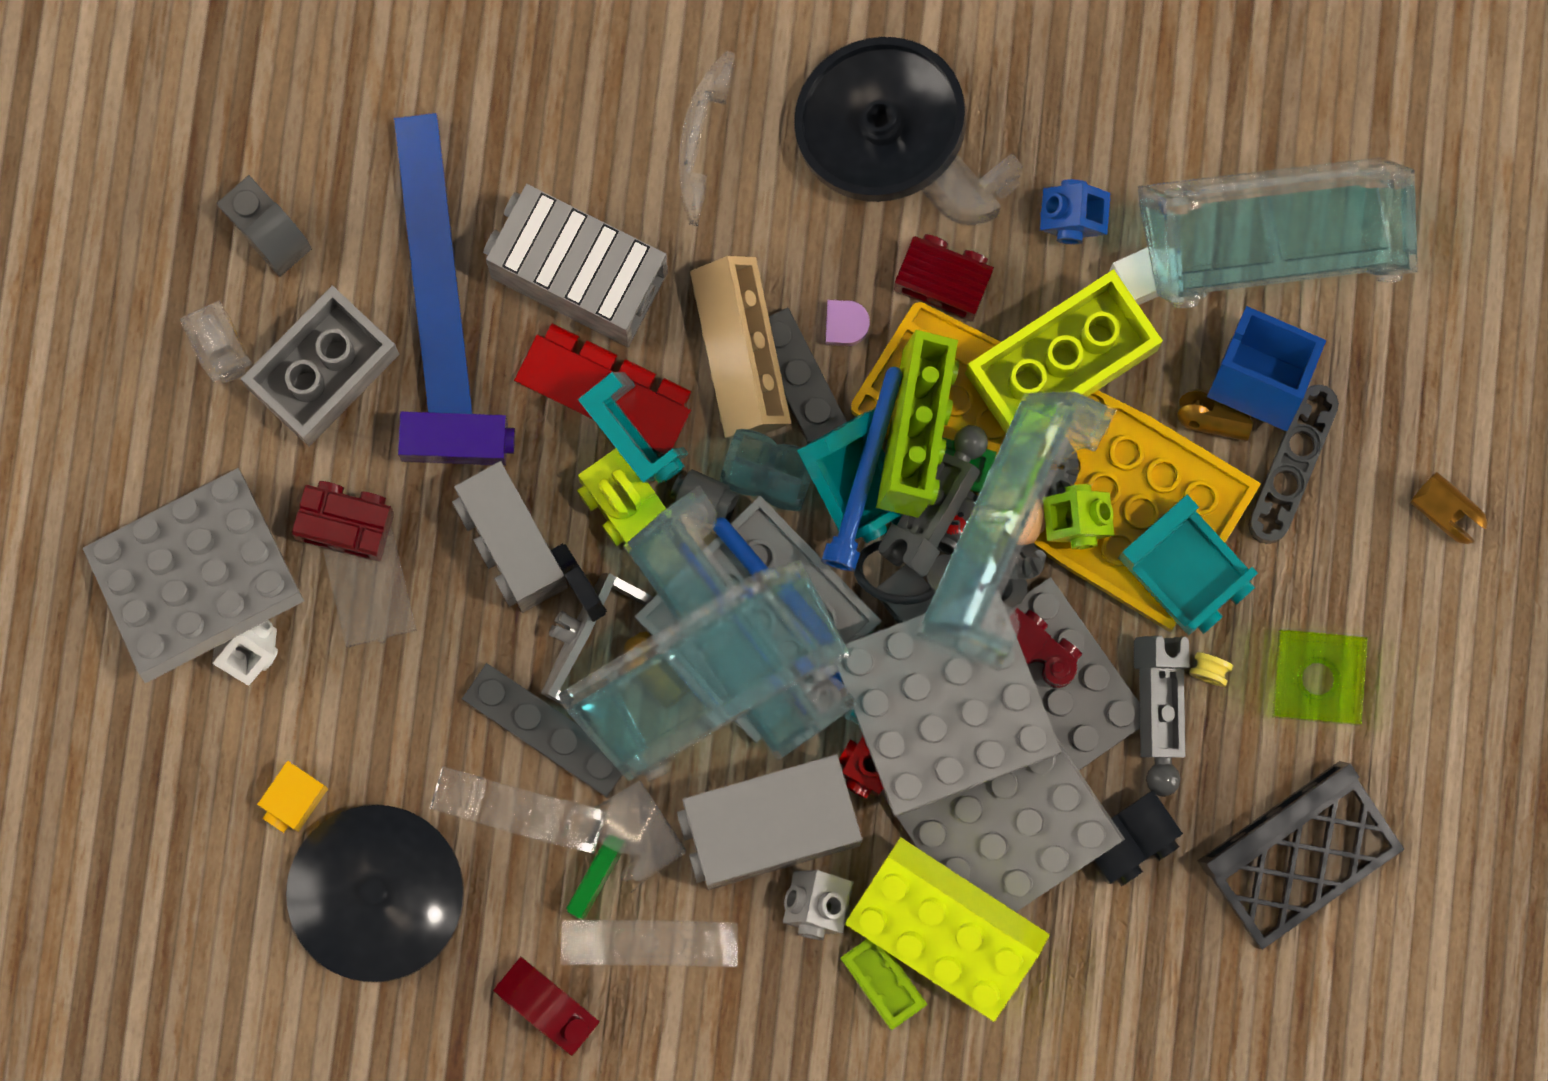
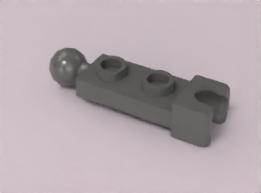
M967 425L961 428L956 433L953 441L956 452L953 456L947 453L944 454L941 464L937 467L936 479L940 480V486L935 504L928 505L919 518L903 514L897 525L891 524L879 545V552L893 565L901 566L905 563L920 577L928 574L940 553L937 549L940 541L980 473L973 464L969 463L970 460L981 457L986 452L988 446L987 436L984 430L978 426Z
M1142 636L1134 640V669H1139L1141 758H1154V765L1147 773L1146 782L1150 791L1153 790L1156 795L1161 797L1174 794L1180 786L1181 777L1179 771L1172 765V758L1186 757L1184 669L1190 666L1189 640L1185 636L1174 638Z

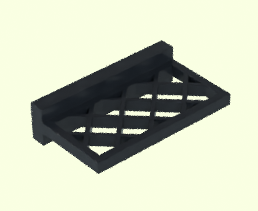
M1337 762L1198 860L1205 873L1215 882L1247 932L1261 950L1404 850L1358 781L1360 777L1351 763ZM1353 791L1361 803L1357 822L1336 818L1339 799ZM1329 807L1328 817L1318 815ZM1367 814L1375 825L1365 824ZM1311 819L1327 821L1322 847L1300 843L1303 825ZM1334 823L1356 827L1352 853L1330 849ZM1364 828L1379 831L1389 847L1375 857L1360 854ZM1294 832L1292 841L1282 840ZM1275 844L1291 846L1286 872L1264 868L1267 850ZM1299 848L1321 852L1316 878L1294 874ZM1329 854L1351 858L1348 876L1339 882L1324 879ZM1258 857L1257 866L1247 865ZM1359 859L1368 861L1357 869ZM1240 869L1254 871L1255 877L1251 897L1236 895L1225 879ZM1263 873L1285 877L1281 903L1258 899ZM1293 879L1315 883L1312 901L1304 907L1289 904ZM1323 884L1332 886L1322 893ZM1240 901L1250 902L1248 913ZM1257 904L1280 908L1277 925L1264 935H1262L1254 923ZM1287 910L1297 911L1286 919Z

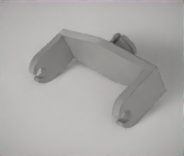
M602 573L593 588L603 605L611 588L645 606L654 598L610 573ZM584 607L577 619L561 611L554 622L565 628L552 625L549 636L564 642V645L541 694L589 719L597 720L600 712L559 691L584 647L595 622L591 620Z

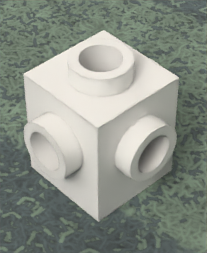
M267 620L214 648L212 664L249 686L262 670L265 671L270 667L278 653V649L275 647L277 629Z

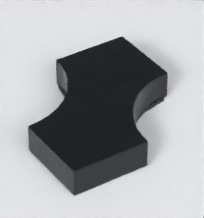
M562 543L550 550L591 620L595 622L606 615L607 610L567 545Z

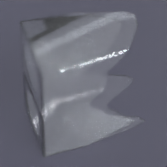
M640 780L581 815L603 816L604 818L596 831L595 838L601 844L617 853L629 854V864L621 874V881L632 879L635 881L644 880L641 883L643 884L686 855L685 847L663 817L662 812Z

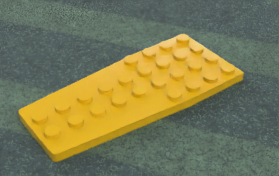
M917 302L911 306L851 403V412L856 417L876 408L886 371L890 367L900 368L903 348L916 330L958 340L955 360L959 361V370L954 385L950 387L949 399L953 401V406L948 424L944 425L942 437L954 440L956 433L967 425L978 426L984 430L988 439L987 449L997 452L986 494L975 493L982 499L981 506H984L991 492L1017 489L1012 482L1009 472L1010 457L1017 443L1015 445L1011 443L965 375L968 363L998 345L1001 341L933 307ZM1097 390L1033 433L1050 431L1067 439L1068 443L1077 452L1079 473L1074 485L1090 484L1092 491L1110 492L1115 536L1097 539L1098 546L1094 548L1071 549L1070 542L1047 541L1045 527L1034 544L1060 566L1171 632L1176 625L1175 620L1125 567L1118 557L1187 494L1199 506L1196 512L1226 543L1261 483L1151 416ZM890 419L889 426H888V429H887V432H886V436H885V438H886L887 440H888V434H889L891 419ZM1045 449L1039 461L1025 462V464H1031L1032 467L1039 469L1040 483L1044 484V479L1050 470L1063 469V467H1057L1056 464L1050 463L1048 449Z

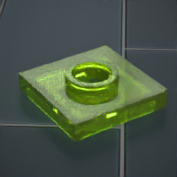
M1279 630L1272 718L1360 726L1363 714L1368 637ZM1311 664H1323L1331 670L1334 682L1329 692L1323 695H1315L1305 689L1302 675L1304 670Z

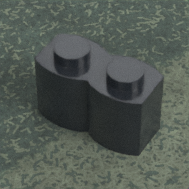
M1152 790L1111 818L1125 840L1092 862L1107 884L1117 880L1122 887L1143 872L1139 866L1140 863L1152 855L1157 861H1160L1178 849L1179 845L1175 840L1183 835V833Z

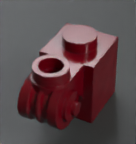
M1017 608L1009 619L1027 665L1034 662L1043 664V681L1052 688L1066 687L1077 673V660L1082 656L1081 651L1065 638H1061L1057 643L1045 631L1048 628V624L1039 615L1030 609L1023 613Z

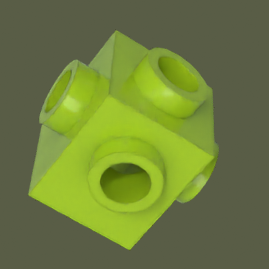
M1079 484L1065 487V493L1042 498L1047 541L1070 542L1071 549H1089L1098 546L1097 539L1115 536L1110 492L1092 491L1090 484Z

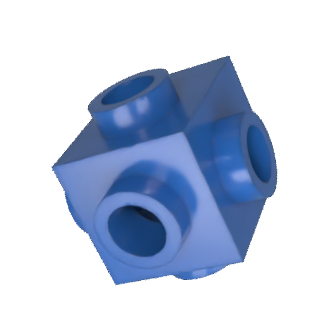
M1076 179L1062 180L1061 186L1043 188L1040 230L1057 236V241L1064 244H1081L1085 237L1107 235L1111 193Z

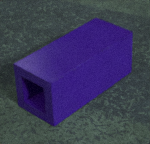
M400 411L398 455L402 462L494 465L501 461L503 466H506L507 454H514L515 428H508L506 415Z

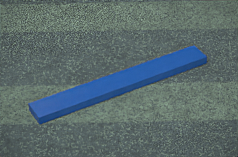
M437 113L394 118L428 412L473 414Z

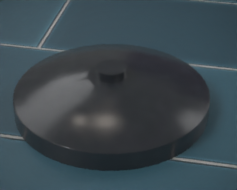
M874 37L859 40L830 54L807 78L799 94L794 116L797 143L812 173L833 191L852 199L868 202L901 199L923 190L936 181L956 158L963 143L967 125L965 98L960 83L950 66L938 54L926 46L897 37Z
M366 805L351 808L330 817L305 839L297 851L289 871L286 890L287 909L297 938L306 951L322 966L352 980L374 983L389 982L420 971L435 960L447 947L455 934L462 916L464 881L453 849L442 834L429 822L410 811L398 807Z

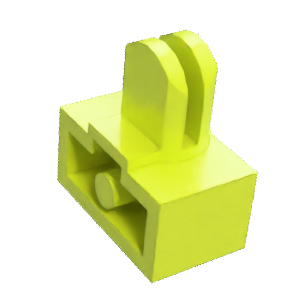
M616 448L578 474L579 482L582 487L577 489L579 496L591 512L597 507L607 520L602 527L616 547L623 543L630 552L672 521L671 514L650 484L641 481Z

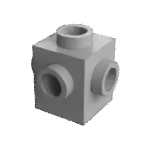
M819 870L794 871L791 887L784 899L785 914L783 923L798 927V935L814 940H824L825 934H843L845 922L850 916L849 901L854 882Z

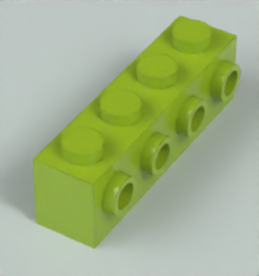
M916 330L903 348L900 364L903 378L892 412L876 508L919 518L928 505L935 504L940 486V480L936 479L937 467L941 464L946 449V440L942 439L944 425L948 424L953 406V401L949 399L950 387L954 385L959 370V361L955 360L958 344L956 339Z

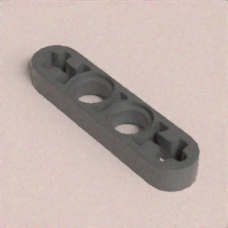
M1314 385L1307 389L1288 431H1285L1249 518V531L1253 538L1260 543H1276L1285 536L1292 523L1338 410V398L1334 391L1327 386ZM1317 395L1325 398L1323 405L1329 408L1328 412L1322 411L1317 416L1313 425L1315 427H1322L1321 433L1311 425L1297 423L1298 418L1303 422L1308 420L1312 406L1306 403L1307 399L1313 401ZM1302 433L1309 436L1313 441L1312 453L1308 456H1298L1293 453L1289 444L1290 438L1293 435ZM1286 472L1293 475L1297 481L1296 492L1288 496L1278 493L1273 484L1274 477L1277 474ZM1266 496L1277 504L1290 506L1289 511L1283 507L1278 510L1275 523L1280 525V530L1273 529L1269 534L1262 531L1264 524L1258 521V517L1265 518L1273 506V503L1265 502Z

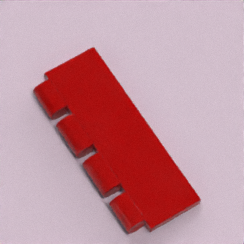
M552 323L545 337L536 335L514 381L593 420L578 399L613 372L612 369L618 355L588 340L578 355L573 351L580 336ZM625 359L619 372H625L636 386L616 401V403L651 448L665 455L674 448L692 412L691 409L685 407L692 391L664 378L657 392H654L650 389L657 374Z

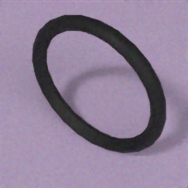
M882 540L868 545L859 552L860 556L854 576L859 585L873 597L888 603L911 605L928 601L937 595L931 588L924 593L913 596L893 595L875 588L865 578L862 566L864 560L870 554L879 550Z

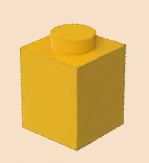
M287 761L257 805L267 811L262 819L284 833L289 826L299 832L328 791V788Z

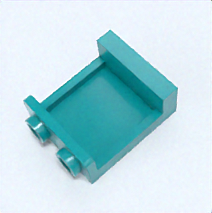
M625 372L610 373L578 399L643 483L657 481L658 484L663 481L667 482L685 467L681 460L688 455V452L684 447L673 448L659 458L616 403L636 385Z
M875 408L852 418L797 450L838 530L841 527ZM883 449L879 456L855 538L862 537L865 543L886 534L888 529L885 524L891 521L892 524L897 525L903 515L876 508L885 458Z
M1187 494L1129 545L1118 559L1189 636L1197 628L1205 634L1223 617L1218 609L1230 599L1237 605L1252 592L1255 586L1250 581L1258 572L1253 567L1249 569L1196 512L1199 506Z

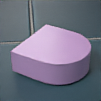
M827 300L825 345L853 346L860 343L866 337L870 325L866 309L854 301Z

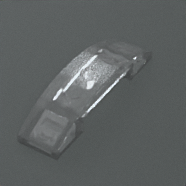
M726 51L708 70L691 100L682 128L679 148L680 189L689 224L693 226L699 225L707 190V175L693 172L709 101L726 105L735 66V52Z
M443 766L430 805V809L591 854L595 853L607 811L565 799H556Z
M657 920L562 921L561 965L738 967V923Z

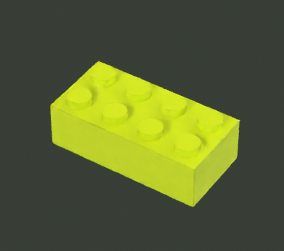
M1113 269L968 363L965 375L1011 443L1015 445L1156 353L1163 340Z
M901 837L845 922V925L993 1022H995L1040 955L1050 936L1046 931Z

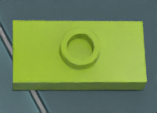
M864 940L840 957L891 1031L928 1005L894 956L870 940Z

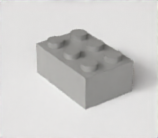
M332 285L246 372L241 380L254 396L310 447L400 354L396 345Z
M501 461L454 486L459 498L452 501L467 531L476 528L480 536L473 539L488 569L496 565L501 574L494 579L509 607L517 603L522 613L568 588L563 572Z

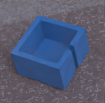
M1246 306L1207 397L1284 431H1288L1305 396L1326 340Z

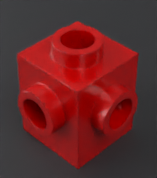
M862 736L858 743L850 739L839 758V762L845 766L842 772L844 778L847 779V789L867 799L870 793L878 797L883 790V786L877 771L871 773L863 767V762L872 760Z

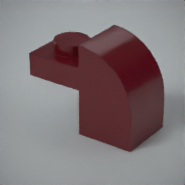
M521 956L492 990L571 1056L574 1055L600 1023L597 1018Z

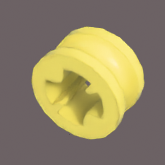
M1197 652L1194 657L1197 660V666L1191 668L1189 674L1203 682L1226 687L1228 681L1225 679V673L1231 672L1233 665L1218 657Z

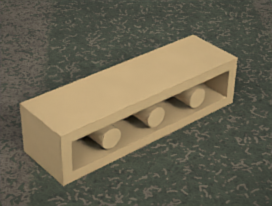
M726 256L691 270L693 293L699 312L702 336L705 341L711 379L714 384L720 421L725 438H754L790 425L791 419L756 257Z

